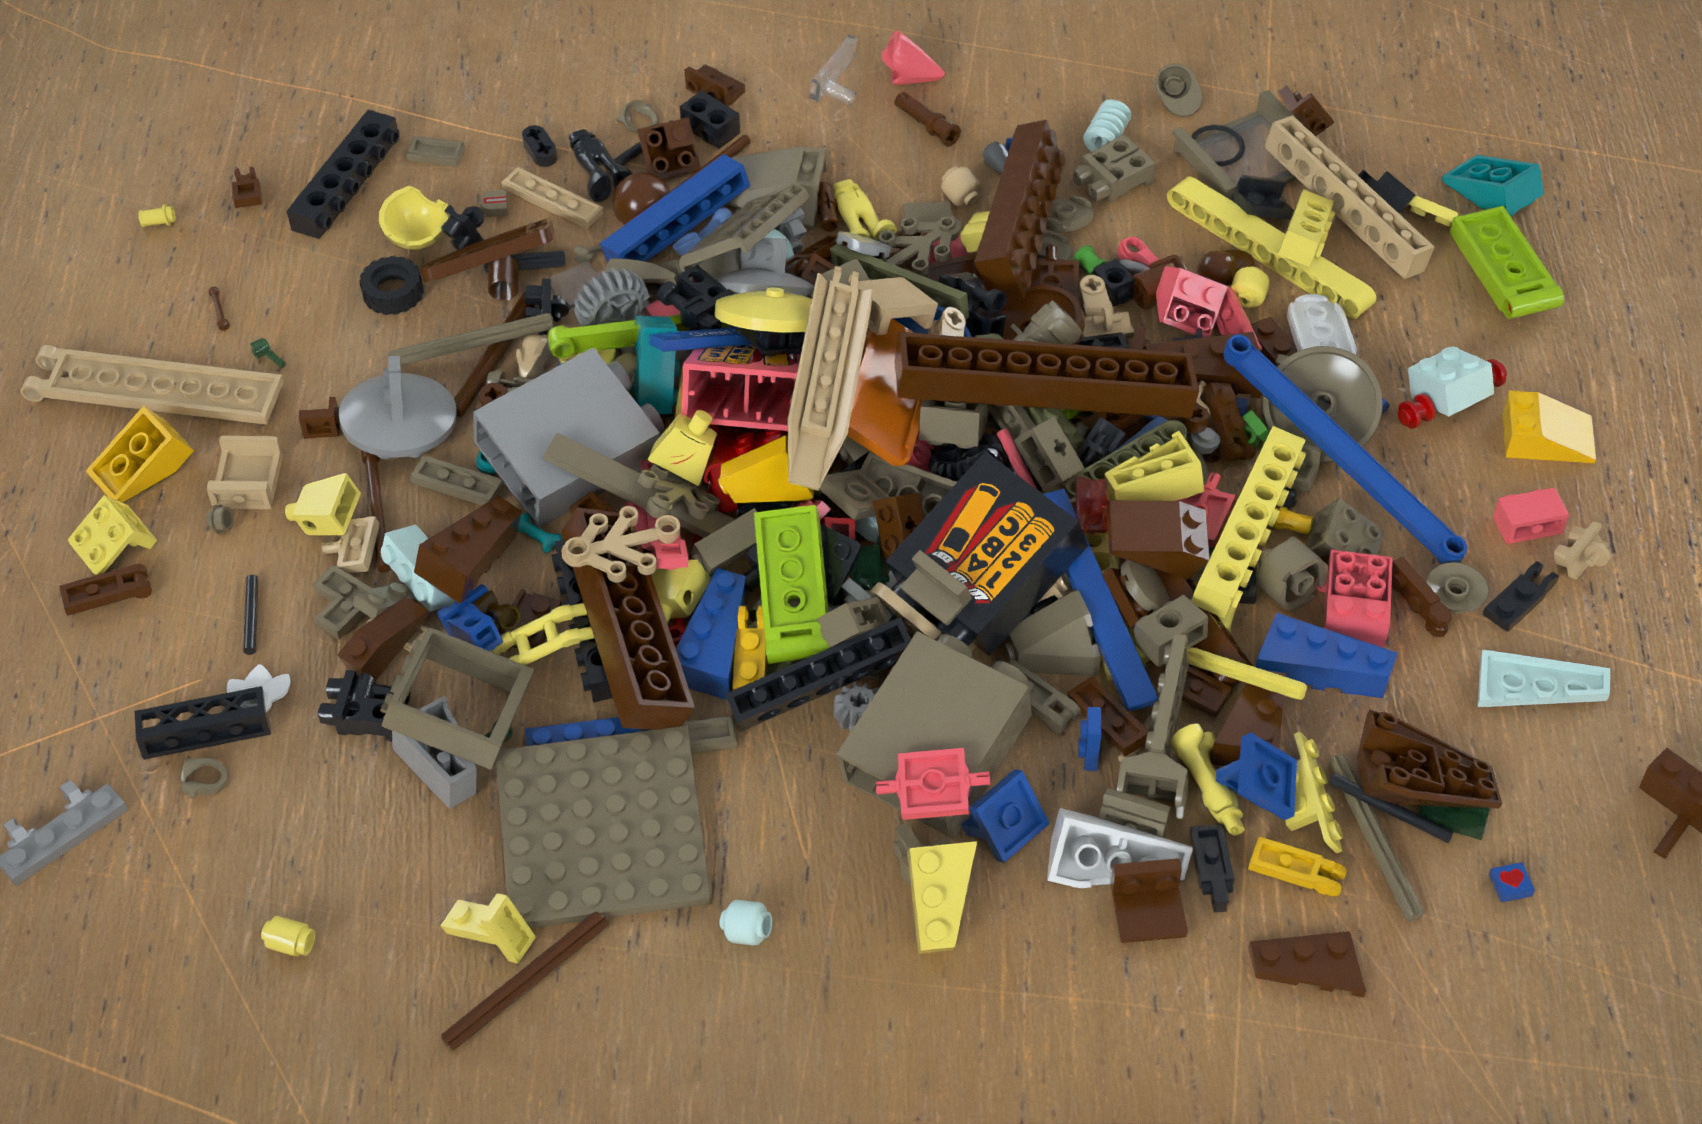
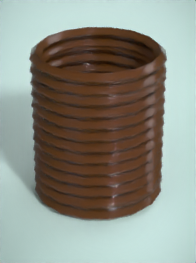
M510 256L489 262L487 289L490 296L498 300L514 298L518 293V262Z

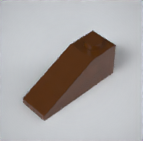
M405 596L358 629L337 655L349 670L356 671V675L367 673L376 681L429 616L430 612Z

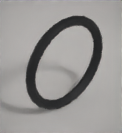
M1204 126L1196 130L1191 136L1195 140L1203 132L1219 130L1227 132L1237 139L1240 147L1237 155L1229 160L1214 161L1218 166H1227L1237 162L1245 151V143L1242 137L1236 131L1226 126Z

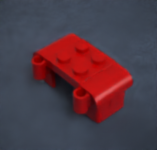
M766 429L764 433L756 435L753 432L739 435L736 440L725 442L712 449L704 480L705 483H709L710 480L714 495L720 499L718 506L720 512L735 511L738 503H734L729 493L724 494L719 485L718 478L721 475V464L783 436L788 438V431Z

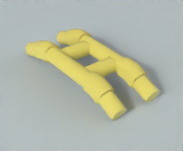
M584 603L559 606L532 622L511 632L507 631L501 634L503 642L490 652L500 655L517 644L520 655L516 654L509 659L526 666L563 647L567 648L580 643V641L594 639L591 627L574 628L558 634L555 625L556 623L559 624L563 621L572 620L574 617L587 615ZM544 629L548 641L531 649L528 637Z

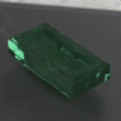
M1421 805L1419 815L1455 833L1482 840L1490 808Z

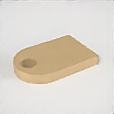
M878 582L869 591V594L874 598L879 597L881 604L894 614L895 619L901 617L907 632L914 637L918 631L937 641L942 634L938 628L884 584Z

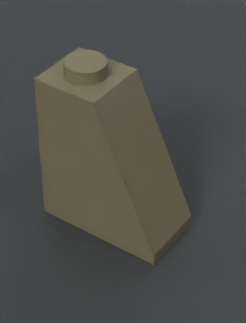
M1078 590L1067 594L1021 621L1006 637V643L1003 644L1006 659L1008 661L1014 659L1032 673L1080 676L1099 675L1101 655L1098 644H1093V634L1090 628L1093 626L1091 614Z

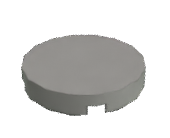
M839 231L836 238L837 244L843 245L845 241L850 250L874 257L879 256L881 252L882 257L887 258L892 248L880 241L849 232Z

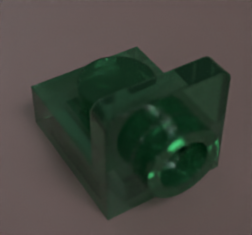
M878 544L861 546V551L849 573V578L858 585H861L864 590H871L878 582H890L888 575H882L880 545Z

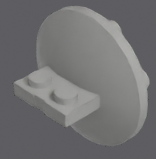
M763 238L748 252L743 253L741 250V270L731 271L714 277L726 290L729 289L734 294L766 291L767 288L784 289V292L807 297L809 294H813L815 287L810 282L785 272L787 239Z
M388 356V368L383 369V375L367 379L355 386L346 394L339 408L340 427L347 440L357 448L377 455L380 459L408 456L417 458L422 456L424 452L437 447L448 438L457 420L456 404L451 393L435 380L417 374L401 373L400 356Z

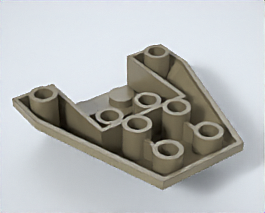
M794 147L731 157L744 165L750 187L725 205L741 209L745 203L798 184L804 187L809 195V199L798 207L805 213L802 224L804 228L814 229L817 216L818 189L822 172H827L831 155L830 150Z

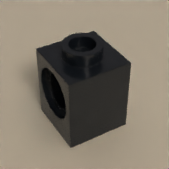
M1117 258L1093 268V275L1099 276L1104 280L1108 297L1113 307L1133 299L1135 279Z

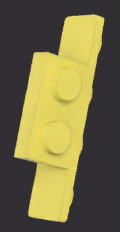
M1299 731L1294 733L1301 758L1297 761L1294 817L1285 820L1286 826L1291 831L1319 821L1325 843L1337 854L1343 851L1340 840L1343 839V833L1338 822L1333 819L1332 812L1335 811V805L1331 796L1326 793L1324 785L1327 784L1326 775L1321 766L1317 764L1316 758L1320 756L1319 750L1313 739L1308 740Z

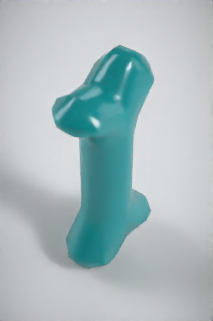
M529 513L522 514L517 532L525 533L539 541L543 546V553H549L555 546V541L563 540L561 534H550L530 522Z

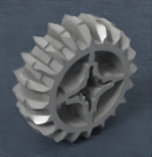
M622 267L617 271L612 268L609 273L602 271L600 276L596 278L592 276L590 283H584V290L578 291V298L574 300V311L581 327L635 320V315H644L646 313L644 308L649 305L648 290L642 278H639L632 270L626 271Z

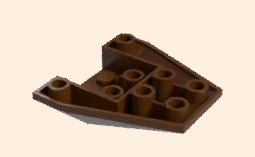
M1369 709L1357 754L1365 795L1392 804L1500 809L1502 800L1491 765L1397 719L1390 713H1379Z

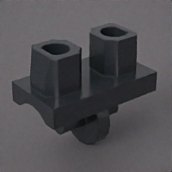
M451 205L444 210L449 218L440 228L452 239L450 243L455 249L459 250L483 240L476 229L485 220L484 212L479 207H467L461 215L457 214Z
M543 278L541 286L526 285L524 303L536 304L538 308L525 307L524 319L550 313L555 322H560L561 317L568 315L569 304L562 300L560 295H554L551 300V279ZM547 331L538 332V335H547Z
M1100 417L1077 452V456L1084 468L1116 451L1126 433Z

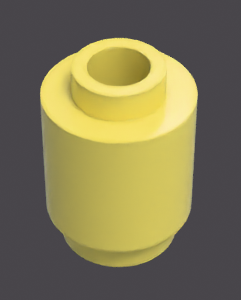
M274 916L271 921L268 920L264 924L261 939L264 940L267 949L295 957L300 956V954L307 956L314 944L315 930L310 929L308 924Z

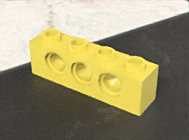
M1303 189L1278 255L1309 267L1313 257L1319 259L1336 213L1331 210L1334 201Z

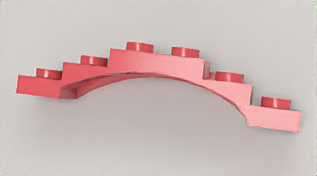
M641 460V471H650L654 463L649 460ZM634 504V508L638 511V523L635 525L636 531L655 528L657 518L649 515L644 508ZM681 535L670 544L662 543L660 540L641 544L643 549L650 551L655 556L657 569L674 570L688 567L686 542L681 539Z

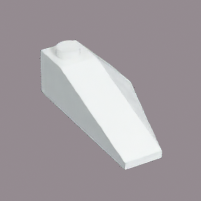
M1060 808L1051 838L1047 880L1076 888H1090L1091 885L1110 884L1113 864L1180 858L1182 868L1180 880H1184L1193 848L1098 817Z

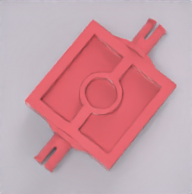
M1211 472L1204 485V492L1177 501L1206 510L1208 546L1215 548L1237 499L1234 494L1224 493L1216 489L1221 481V476L1217 473L1214 475V472Z
M964 748L898 753L896 780L876 781L877 795L897 793L901 803L902 820L969 814L968 796L971 786L991 785L989 771L969 773V769L965 764Z

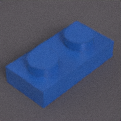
M1088 707L1087 719L1080 720L1078 757L1084 758V770L1097 771L1101 741V707Z

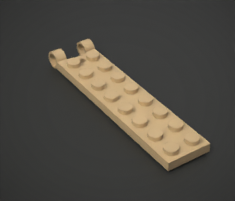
M44 345L40 348L35 361L42 369L52 371L49 379L29 376L25 379L20 392L24 398L32 402H40L43 398L133 409H141L145 406L151 411L267 425L284 382L282 375L70 350Z

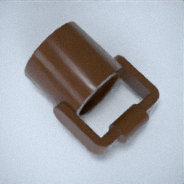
M1170 255L1149 265L1150 269L1132 276L1135 279L1133 298L1141 309H1148L1157 305L1156 291L1164 267L1167 264L1173 263L1174 267L1189 271L1179 256Z

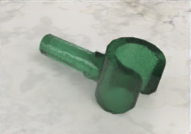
M260 338L250 343L253 348L251 351L256 359L266 355L281 368L286 366V362L271 350L265 338Z

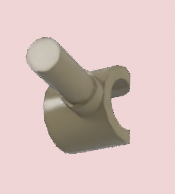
M600 244L591 248L577 245L574 252L579 255L574 260L585 265L590 264L594 255L602 251Z

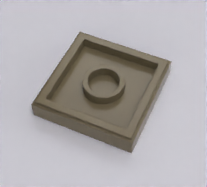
M860 470L828 474L819 488L853 520L875 517L873 501L890 498L888 494Z

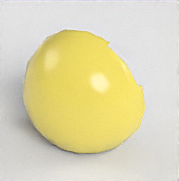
M407 186L395 191L384 201L379 211V224L387 239L400 248L409 250L428 248L444 235L440 227L449 218L444 211L448 204L439 199L437 202H432L420 190Z

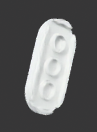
M1317 294L1302 295L1297 297L1295 302L1289 304L1287 320L1297 352L1310 347L1331 346L1347 350L1356 355V344L1345 312L1340 304L1335 301L1334 304L1328 302L1327 297Z

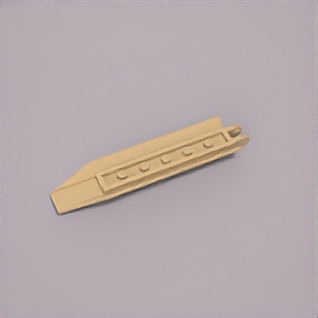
M835 266L833 269L830 283L820 273L817 274L788 415L789 483L814 490H819L848 433L874 295V289L858 292V272L853 271L850 274L848 285L839 283L842 272L841 267Z

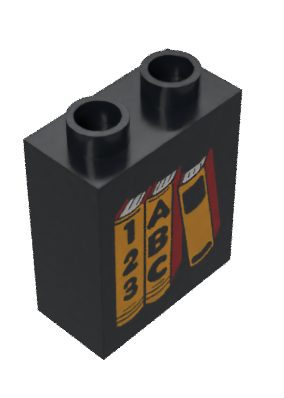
M985 451L891 554L886 563L897 580V583L891 590L919 613L924 607L907 595L901 588L902 584L917 569L912 558L919 550L966 585L972 596L970 602L949 625H945L940 621L935 627L942 634L954 636L967 646L973 643L990 656L1088 547V544L1077 519Z

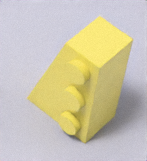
M1180 431L1172 434V440L1162 446L1156 443L1149 447L1150 453L1138 459L1134 456L1104 473L1108 502L1110 500L1177 501L1204 492L1201 462Z
M977 841L909 849L907 854L918 954L952 951L955 948Z

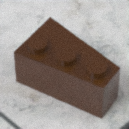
M1268 671L1286 677V673ZM1246 683L1214 741L1211 764L1226 766L1239 760L1241 737L1250 732L1279 749L1284 695Z

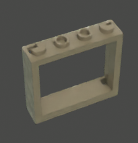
M428 627L422 640L416 638L410 654L414 656L407 655L400 672L404 675L397 674L390 691L394 695L389 693L386 695L380 710L386 713L381 726L491 770L535 669ZM426 659L510 692L490 738L404 704Z

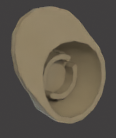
M1169 64L1159 70L1156 75L1155 86L1165 107L1171 113L1181 117L1191 116L1198 111L1202 103V92L1193 73L1181 64Z

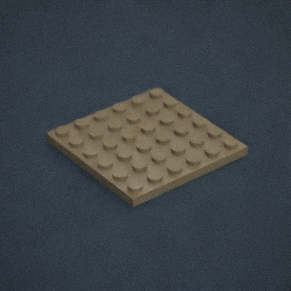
M688 726L502 749L499 751L496 758L507 896L530 928L580 922L595 911L601 913L605 918L711 904Z

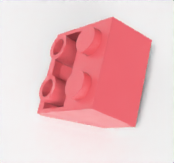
M1165 266L1156 291L1159 322L1196 335L1197 328H1203L1202 337H1210L1228 286L1182 268Z

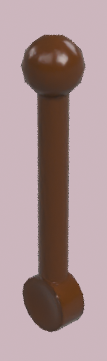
M212 286L208 293L213 297L219 321L217 325L220 330L225 331L229 329L230 325L223 315L218 298L219 289Z

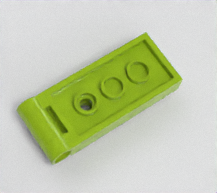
M1504 206L1453 218L1450 235L1500 312L1503 311L1507 319L1563 306L1564 294L1561 287L1555 283Z
M816 505L755 512L754 520L767 660L769 664L804 660L831 648L821 634V626L817 619L829 612L819 510ZM794 599H800L798 606L791 607V602Z

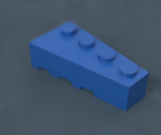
M720 568L716 569L676 648L689 689L727 700L725 694L731 692L735 642L738 629L739 606H746L747 604L746 576Z
M1276 613L1257 657L1255 667L1265 671L1286 673L1287 678L1303 682L1306 685H1312V689L1324 691L1325 688L1340 689L1341 693L1383 698L1393 673L1398 652Z

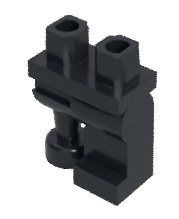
M696 264L678 274L677 285L671 281L664 283L657 292V299L666 306L673 304L680 311L681 324L690 327L689 331L721 328V321L715 317L716 301L720 298L734 295V293L729 289L726 290L722 284Z
M969 272L941 274L939 283L967 293L969 318L965 320V325L971 336L999 334L1003 338L1007 315L1000 312L1005 307L1007 301L1006 293L999 289L988 291L982 288V280L979 277H974ZM979 301L984 303L987 310L981 307L978 308Z
M346 670L344 678H329L326 685L328 699L337 700L336 704H320L318 710L320 723L335 726L339 735H347L348 733L352 735L386 736L387 741L392 742V730L381 726L386 713L380 711L388 693L394 695V693L390 692L392 687L376 684L370 674L356 675V671ZM411 690L404 702L405 705H408L410 702Z

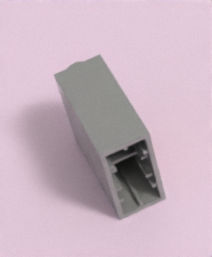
M594 347L473 411L474 443L526 513H529L531 520L538 528L569 512V507L589 492L593 491L599 495L606 491L543 460L545 452L556 433L632 470L640 472L641 460H648L654 443L665 431L663 421L656 409L649 403L639 407L629 394L632 390V385L624 368L617 361L606 364Z

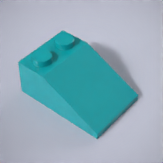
M1475 155L1441 176L1442 182L1481 209L1487 210L1504 206L1510 216L1515 215L1518 210L1531 205L1534 200L1544 195L1540 164Z

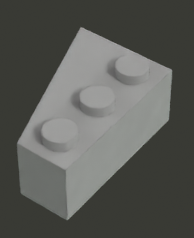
M445 695L419 709L457 725L455 718L452 717L448 708V701ZM392 731L393 750L449 809L476 794L477 769L473 762Z

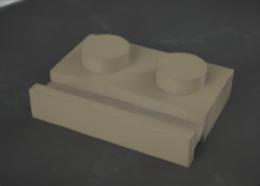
M1106 789L1099 814L1100 819L1162 838L1164 837L1171 806L1113 789Z

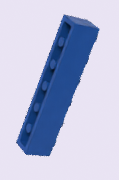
M723 154L600 242L607 263L610 259H632L646 262L750 187L744 165Z

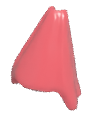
M896 30L890 36L888 45L882 52V61L892 70V84L906 85L939 81L944 77V71L906 35Z

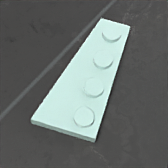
M1482 649L1477 707L1607 701L1610 695V668Z

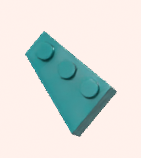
M635 315V324H638L639 327L638 342H635L637 362L636 369L634 370V400L639 407L649 403L656 409L658 414H672V405H677L678 390L674 388V377H679L680 363L679 360H675L676 351L663 352L651 346L649 340L650 334L681 331H677V327L670 317Z

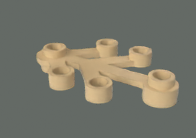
M626 506L620 510L619 518L604 540L592 543L597 535L604 534L608 530L607 516L596 513L590 517L589 525L581 537L570 538L562 548V559L566 564L573 567H582L588 564L606 572L610 581L621 582L626 578V566L621 561L612 562L599 556V554L609 553L637 565L638 571L641 574L650 575L656 570L655 556L649 553H640L629 547L660 540L665 544L673 543L680 535V522L674 516L664 515L656 520L655 528L623 535L628 527H633L638 523L637 509L632 506ZM627 515L633 516L632 518H625ZM598 522L603 523L602 525H599V526H598V525H595V523H598ZM648 562L651 563V565L645 566L643 565V563ZM614 570H620L621 572H620V573H613L612 571H614Z

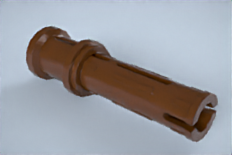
M904 91L901 92L902 95L899 93L896 96L895 105L923 124L928 134L931 136L936 135L941 139V143L948 147L957 142L961 134V128L958 125L949 123L943 114L930 111Z

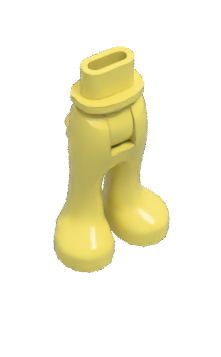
M847 179L833 185L834 199L837 201L839 213L848 226L850 233L879 241V234L883 231L891 230L894 233L898 232L892 221L888 219L879 221L870 200L858 184L853 183L851 179ZM859 219L864 220L869 232L862 227Z
M1200 724L1185 726L1171 738L1170 745L1173 751L1191 772L1202 791L1204 805L1208 807L1213 817L1220 824L1225 825L1230 834L1239 835L1243 833L1245 828L1240 820L1243 817V813L1238 808V799L1227 786L1216 782V770L1209 759V754L1212 752L1214 741L1216 740L1213 732H1203Z

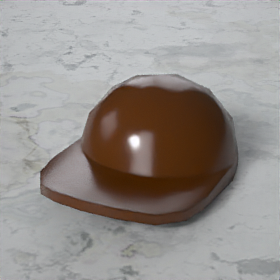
M1214 250L1202 256L1197 266V273L1207 279L1230 286L1236 272L1241 268L1254 267V260L1246 251Z

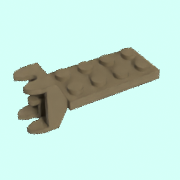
M1174 634L1172 645H1166L1164 664H1166L1165 673H1160L1158 692H1160L1159 702L1155 701L1153 705L1152 721H1154L1153 731H1148L1146 739V750L1148 752L1122 759L1116 791L1147 796L1148 799L1152 800L1159 798L1175 801V807H1177L1176 818L1183 819L1189 794L1188 771L1170 758L1172 750L1170 741L1176 731L1189 661L1187 635Z

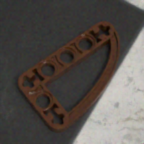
M550 218L539 220L437 258L422 266L420 272L424 282L434 281L546 244L554 239L555 230Z

